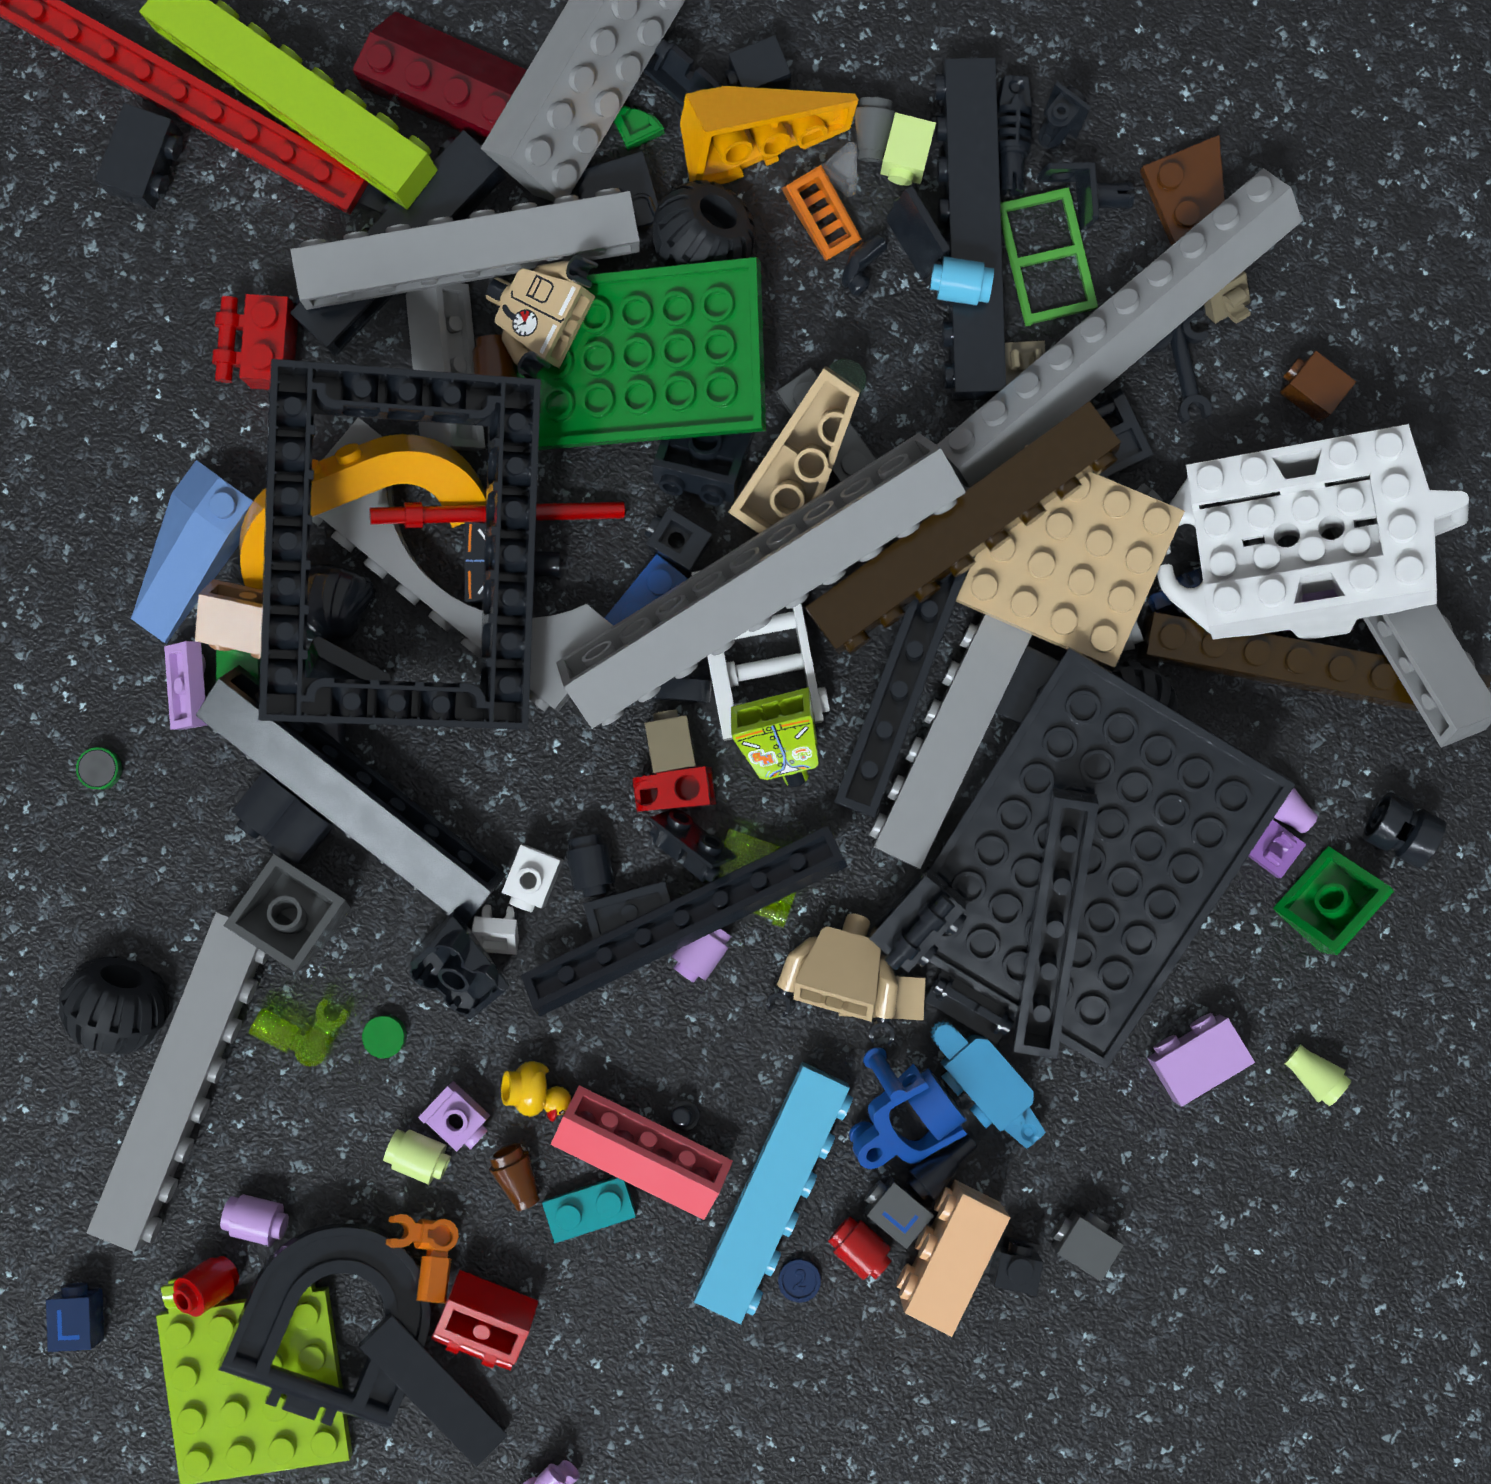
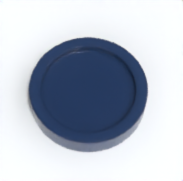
M795 1258L782 1266L778 1275V1285L781 1293L788 1300L797 1303L806 1302L812 1299L819 1291L821 1283L820 1273L811 1261Z

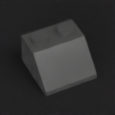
M273 854L223 926L297 973L328 943L351 908L345 899Z

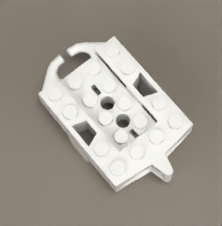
M1408 424L1186 465L1188 477L1169 505L1185 511L1179 526L1191 524L1196 528L1203 581L1195 588H1186L1180 585L1176 580L1173 566L1170 564L1160 566L1157 578L1161 590L1169 600L1209 632L1213 640L1291 630L1300 640L1347 634L1351 632L1356 620L1359 618L1396 613L1437 604L1435 536L1467 523L1469 496L1463 491L1429 490ZM1220 502L1219 506L1201 509V505ZM1328 528H1339L1343 531V534L1334 540H1327L1321 536L1322 532ZM1286 535H1293L1299 538L1298 542L1291 547H1281L1277 544L1278 540ZM1169 546V548H1168V550H1167L1166 555L1169 554V553H1171V548H1170V546ZM1334 589L1338 596L1302 602L1303 594Z

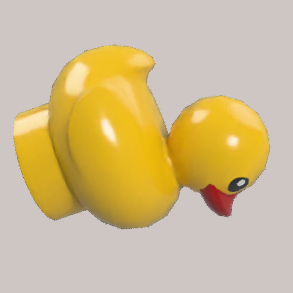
M525 1062L516 1071H505L502 1078L501 1098L505 1106H515L517 1111L525 1116H536L544 1109L549 1120L553 1122L557 1116L563 1115L571 1102V1096L563 1087L555 1086L547 1090L545 1074L549 1072V1069L540 1062Z

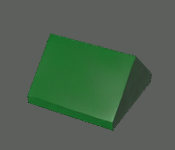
M1328 846L1273 909L1319 952L1337 956L1391 896L1394 890Z

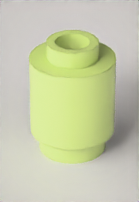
M397 1129L388 1144L383 1161L392 1164V1170L430 1185L434 1178L442 1179L451 1156L445 1154L446 1144L410 1129L407 1132Z

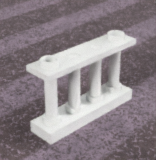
M700 571L692 572V576ZM801 604L793 607L792 612L771 615V621L760 630L755 632H749L748 630L735 638L741 639L796 628L800 653L735 665L734 661L726 662L724 652L715 656L711 653L707 656L724 741L733 739L731 735V707L742 704V702L734 704L731 687L739 686V681L804 669L806 685L811 693L815 724L822 723L824 720L822 713L830 711L826 688H817Z

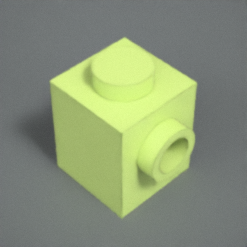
M895 112L880 174L888 176L889 181L898 185L909 186L912 185V182L921 184L936 122Z

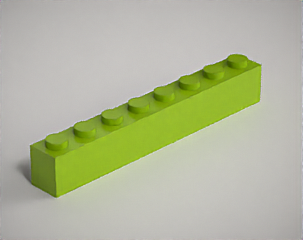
M147 0L139 12L155 32L406 210L409 209L438 171L429 156L432 151L423 141L414 135H411L409 139L405 138L397 132L399 127L389 117L381 112L376 116L365 109L367 105L361 98L348 89L344 93L338 91L333 87L335 85L334 81L319 68L314 67L310 71L301 65L303 60L286 45L282 44L280 48H277L271 44L270 36L253 22H250L248 26L244 25L238 20L240 18L239 15L225 2L219 0L214 4L210 0Z

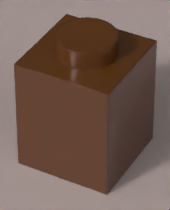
M1315 351L1305 361L1298 357L1283 375V378L1288 382L1280 393L1320 423L1332 414L1356 381Z

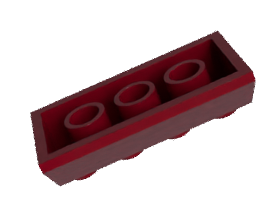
M396 11L369 33L353 67V72L363 89L459 132L464 130L468 135L482 142H485L527 71L522 67Z

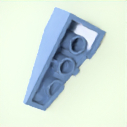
M197 460L171 494L131 617L133 621L166 644L198 602V594L215 579L240 545L241 526L253 502L252 499Z

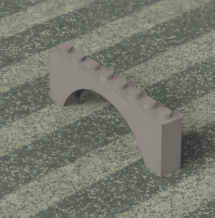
M358 417L324 459L335 455V452L345 445L352 443L360 445L382 436ZM393 485L312 517V522L317 526L323 520L332 526L336 531L331 537L350 553L355 547L365 553L368 558L363 563L383 579L389 573L399 581L400 584L395 590L412 604L416 605L421 599L433 610L428 617L448 632L452 626L465 636L460 643L478 658H481L482 610L452 597L427 576L411 554L402 536L399 524L370 525L369 507H395ZM588 604L560 614L532 618L529 700L544 712L549 706L559 712L570 698L563 687L556 662L613 627L610 622Z

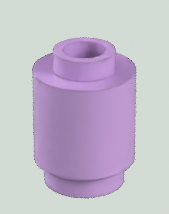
M719 929L675 950L671 957L678 962L673 969L693 983L698 976L706 981L729 947L726 944L732 936Z
M242 1194L239 1198L229 1197L222 1212L220 1227L222 1230L229 1231L231 1237L271 1246L276 1239L281 1240L288 1226L289 1216L284 1213V1206L281 1203Z

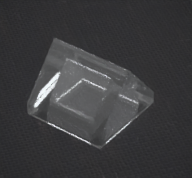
M848 142L823 164V169L832 185L847 197H853L856 194L857 145L854 142Z

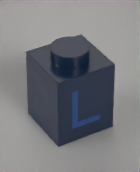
M70 1283L62 1285L60 1291L46 1299L48 1352L91 1350L104 1340L102 1288L88 1289L87 1283Z

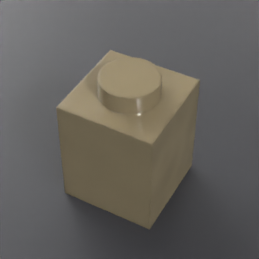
M677 710L652 714L654 721L646 722L645 729L653 773L696 767L687 715L678 716Z

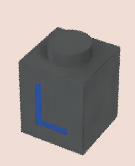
M890 1176L886 1183L879 1180L864 1199L868 1203L864 1208L867 1217L906 1249L934 1216L930 1207L919 1200L892 1176Z

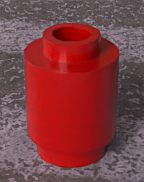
M851 1216L847 1217L828 1239V1242L834 1247L833 1253L862 1280L866 1279L869 1275L877 1279L892 1261L887 1256L891 1247L862 1220L857 1222Z
M224 1256L206 1259L174 1282L173 1300L175 1305L183 1313H188L194 1317L201 1316L233 1293L234 1287L239 1282L237 1268L231 1260Z

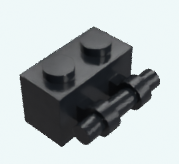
M927 867L873 926L869 939L887 954L884 959L888 965L895 970L902 967L909 973L917 963L923 967L929 962L938 950L935 943L945 932L951 936L964 923L967 918L963 913L966 910V899Z

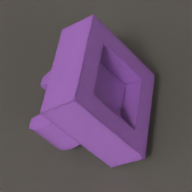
M1272 820L1248 857L1276 878H1282L1306 844Z

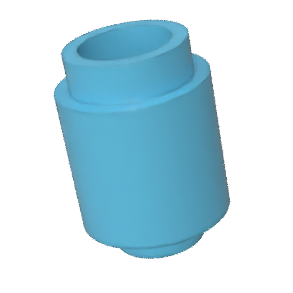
M944 256L942 265L934 264L930 290L937 291V300L976 306L978 301L988 303L992 290L994 268L984 267V262Z

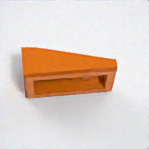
M822 165L781 188L825 261L862 240ZM816 184L819 191L803 200L800 192ZM825 198L828 205L811 215L808 207ZM834 213L837 220L819 230L816 222ZM843 227L846 234L827 244L824 237Z

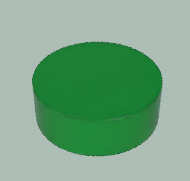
M388 1014L380 1015L370 1020L362 1033V1042L365 1049L377 1058L394 1056L403 1049L407 1040V1031L403 1022L397 1017Z

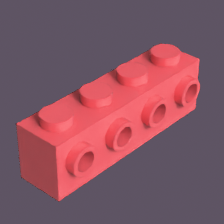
M580 1085L550 1144L703 1220L718 1197L733 1160Z

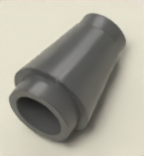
M862 97L859 99V107L855 111L858 160L866 162L883 161V153L885 152L895 111L892 110L893 101L879 97Z

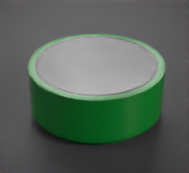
M95 747L86 750L80 755L76 764V774L84 786L90 789L104 790L111 788L119 781L122 774V763L118 755L112 750Z

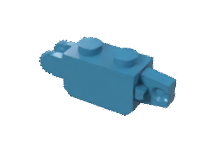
M942 1020V1022L934 1023V1026L931 1027L930 1037L933 1038V1042L946 1056L940 1062L947 1070L941 1076L957 1096L963 1091L970 1096L975 1104L969 1109L985 1128L993 1123L1000 1132L1005 1130L1026 1149L1032 1146L1046 1133L1030 1108L1033 1104L1034 1091L986 1037L970 1035L965 1039L948 1021L944 1022Z

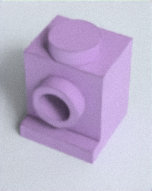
M453 1081L418 1118L423 1123H427L455 1151H458L464 1144L471 1150L488 1130L482 1124L490 1115ZM451 1114H458L462 1117L463 1126L461 1128L455 1129L449 1124V1116Z

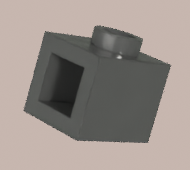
M1075 1210L1072 1211L1069 1218L1063 1216L1056 1224L1051 1238L1054 1239L1051 1246L1058 1255L1100 1282L1124 1245L1116 1236L1107 1231L1110 1224L1089 1210L1085 1216Z

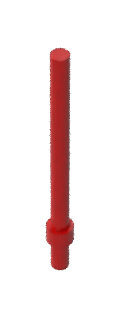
M404 502L403 507H369L370 525L404 524L405 528H423V523L485 522L486 505L422 506V502ZM624 502L536 504V521L624 519L625 516Z

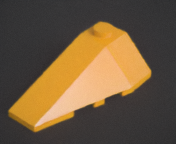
M721 86L687 93L685 95L680 127L689 182L707 180L718 184L729 183L744 177L742 169L764 160L766 166L779 161V154L796 145H799L802 149H807L848 131L851 128L859 99L853 93Z

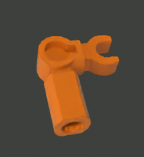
M398 1214L390 1216L389 1222L401 1224L404 1228V1234L401 1239H386V1245L391 1248H402L414 1243L415 1248L427 1250L426 1256L421 1258L416 1301L446 1303L451 1259L447 1257L448 1251L456 1245L459 1238L456 1225L447 1219H419L415 1223L408 1215Z

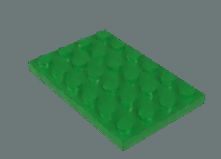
M757 257L587 275V280L592 282L591 287L581 286L592 293L595 298L560 368L551 364L549 369L544 366L537 373V379H541L538 450L766 431L761 261ZM516 365L517 378H525L518 372Z

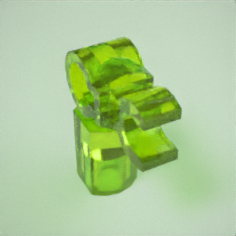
M323 999L316 1008L317 1022L315 1026L309 1025L305 1035L300 1034L301 1027L263 1008L254 1020L249 1034L285 1053L293 1050L297 1060L302 1065L308 1067L317 1066L324 1063L329 1057L330 1048L336 1038L332 1034L336 1028L342 1027L347 1022L350 1010L343 1009L338 1019L330 1020L326 1016V1009L330 1004V1000Z

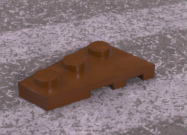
M1219 135L1144 165L1140 170V174L1171 246L1225 201Z

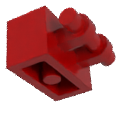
M246 294L244 315L237 314L238 298L232 296L221 297L220 312H216L215 327L219 328L218 347L213 350L212 364L216 365L215 381L231 383L233 368H240L239 378L251 389L269 390L271 359L295 361L298 321L290 313L295 306L289 297ZM236 331H243L241 352L235 351Z
M459 1270L431 1340L446 1345L445 1350L456 1355L461 1351L479 1358L484 1366L493 1369L494 1365L510 1371L513 1364L515 1365L529 1334L539 1301Z

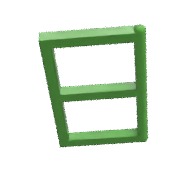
M1069 187L1000 202L1001 228L1025 326L1097 309L1098 304ZM1062 200L1073 245L1018 258L1007 212ZM1075 255L1086 301L1032 314L1021 268Z

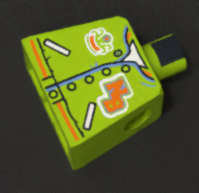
M809 687L731 707L732 738L759 778L769 780L783 776L787 786L797 787L804 784L809 777L807 770L814 769L819 765L817 735Z

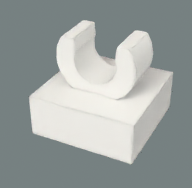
M485 905L482 910V917L474 916L472 933L488 953L517 955L519 935L513 907L508 906L505 918L501 919L492 918L491 905Z

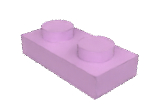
M185 641L164 646L170 730L206 726L207 724L196 716L207 698L204 688L206 662L202 654L201 642Z

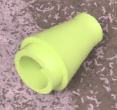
M1301 1044L1284 1063L1294 1072L1318 1103L1324 1101L1328 1106L1333 1105L1352 1081L1344 1075L1345 1069L1310 1052Z

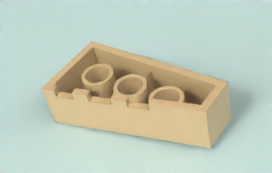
M825 366L728 513L760 534L823 494L861 389Z

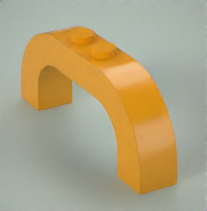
M406 434L389 435L360 445L357 443L348 444L338 449L335 455L321 461L312 460V470H314V480L311 487L312 517L395 484H412L422 487L431 492L442 506L486 505L485 490L471 465L454 449L427 437ZM266 488L250 505L240 532V566L244 585L261 590L263 589ZM465 522L450 523V524H451L452 528H454V527H456V526H459V525H461V524H464Z

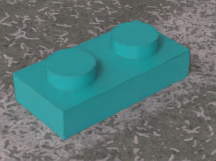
M617 1177L545 1199L542 1202L554 1243L635 1218L637 1215L627 1182Z

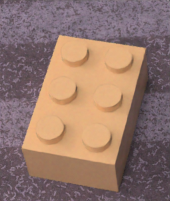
M955 1179L951 1188L945 1187L937 1199L934 1210L938 1214L932 1226L926 1225L921 1231L915 1245V1249L919 1250V1253L912 1266L909 1264L904 1266L896 1284V1287L901 1289L899 1297L905 1314L951 1337L1010 1220V1216L999 1201Z

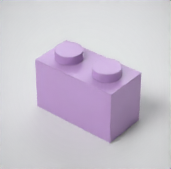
M1212 1013L1206 1014L1190 1024L1192 1031L1179 1039L1176 1035L1163 1039L1153 1047L1156 1052L1147 1057L1172 1101L1181 1107L1255 1063L1229 1018L1222 1015L1214 1017Z

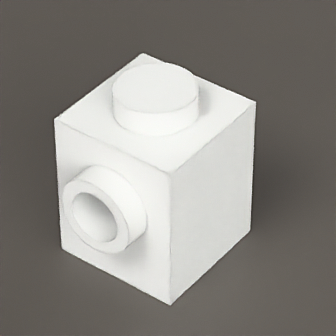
M520 845L502 893L511 896L509 904L528 912H533L535 906L539 908L546 907L564 860L530 846Z

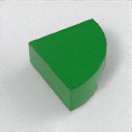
M622 106L613 121L627 151L665 134L662 124L655 116L628 106Z

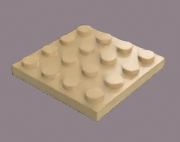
M1090 472L1079 480L1082 486L1068 498L1061 501L1056 496L1045 504L1044 507L1047 511L1035 522L1028 526L1021 522L1008 531L1011 538L1002 546L992 552L987 547L979 552L974 558L976 563L969 569L956 602L1066 650L1068 647H1071L1094 662L1114 670L1185 511Z

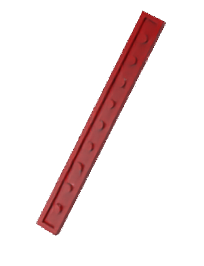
M0 0L1 18L349 215L369 184L310 141L61 0Z

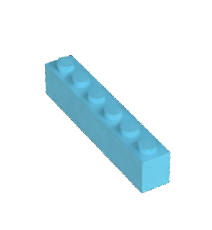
M804 1062L801 1063L695 1292L694 1303L739 1324L742 1323L746 1313L754 1315L763 1295V1291L757 1289L763 1275L772 1276L780 1259L781 1252L775 1249L781 1236L789 1237L798 1220L799 1213L793 1210L799 1197L807 1198L814 1186L817 1174L811 1171L817 1158L825 1159L832 1147L835 1136L829 1132L835 1119L843 1120L852 1103L853 1097L847 1094L850 1089L847 1082Z

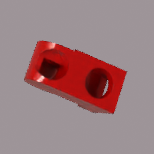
M704 766L659 772L656 775L632 778L637 812L716 805L712 767Z

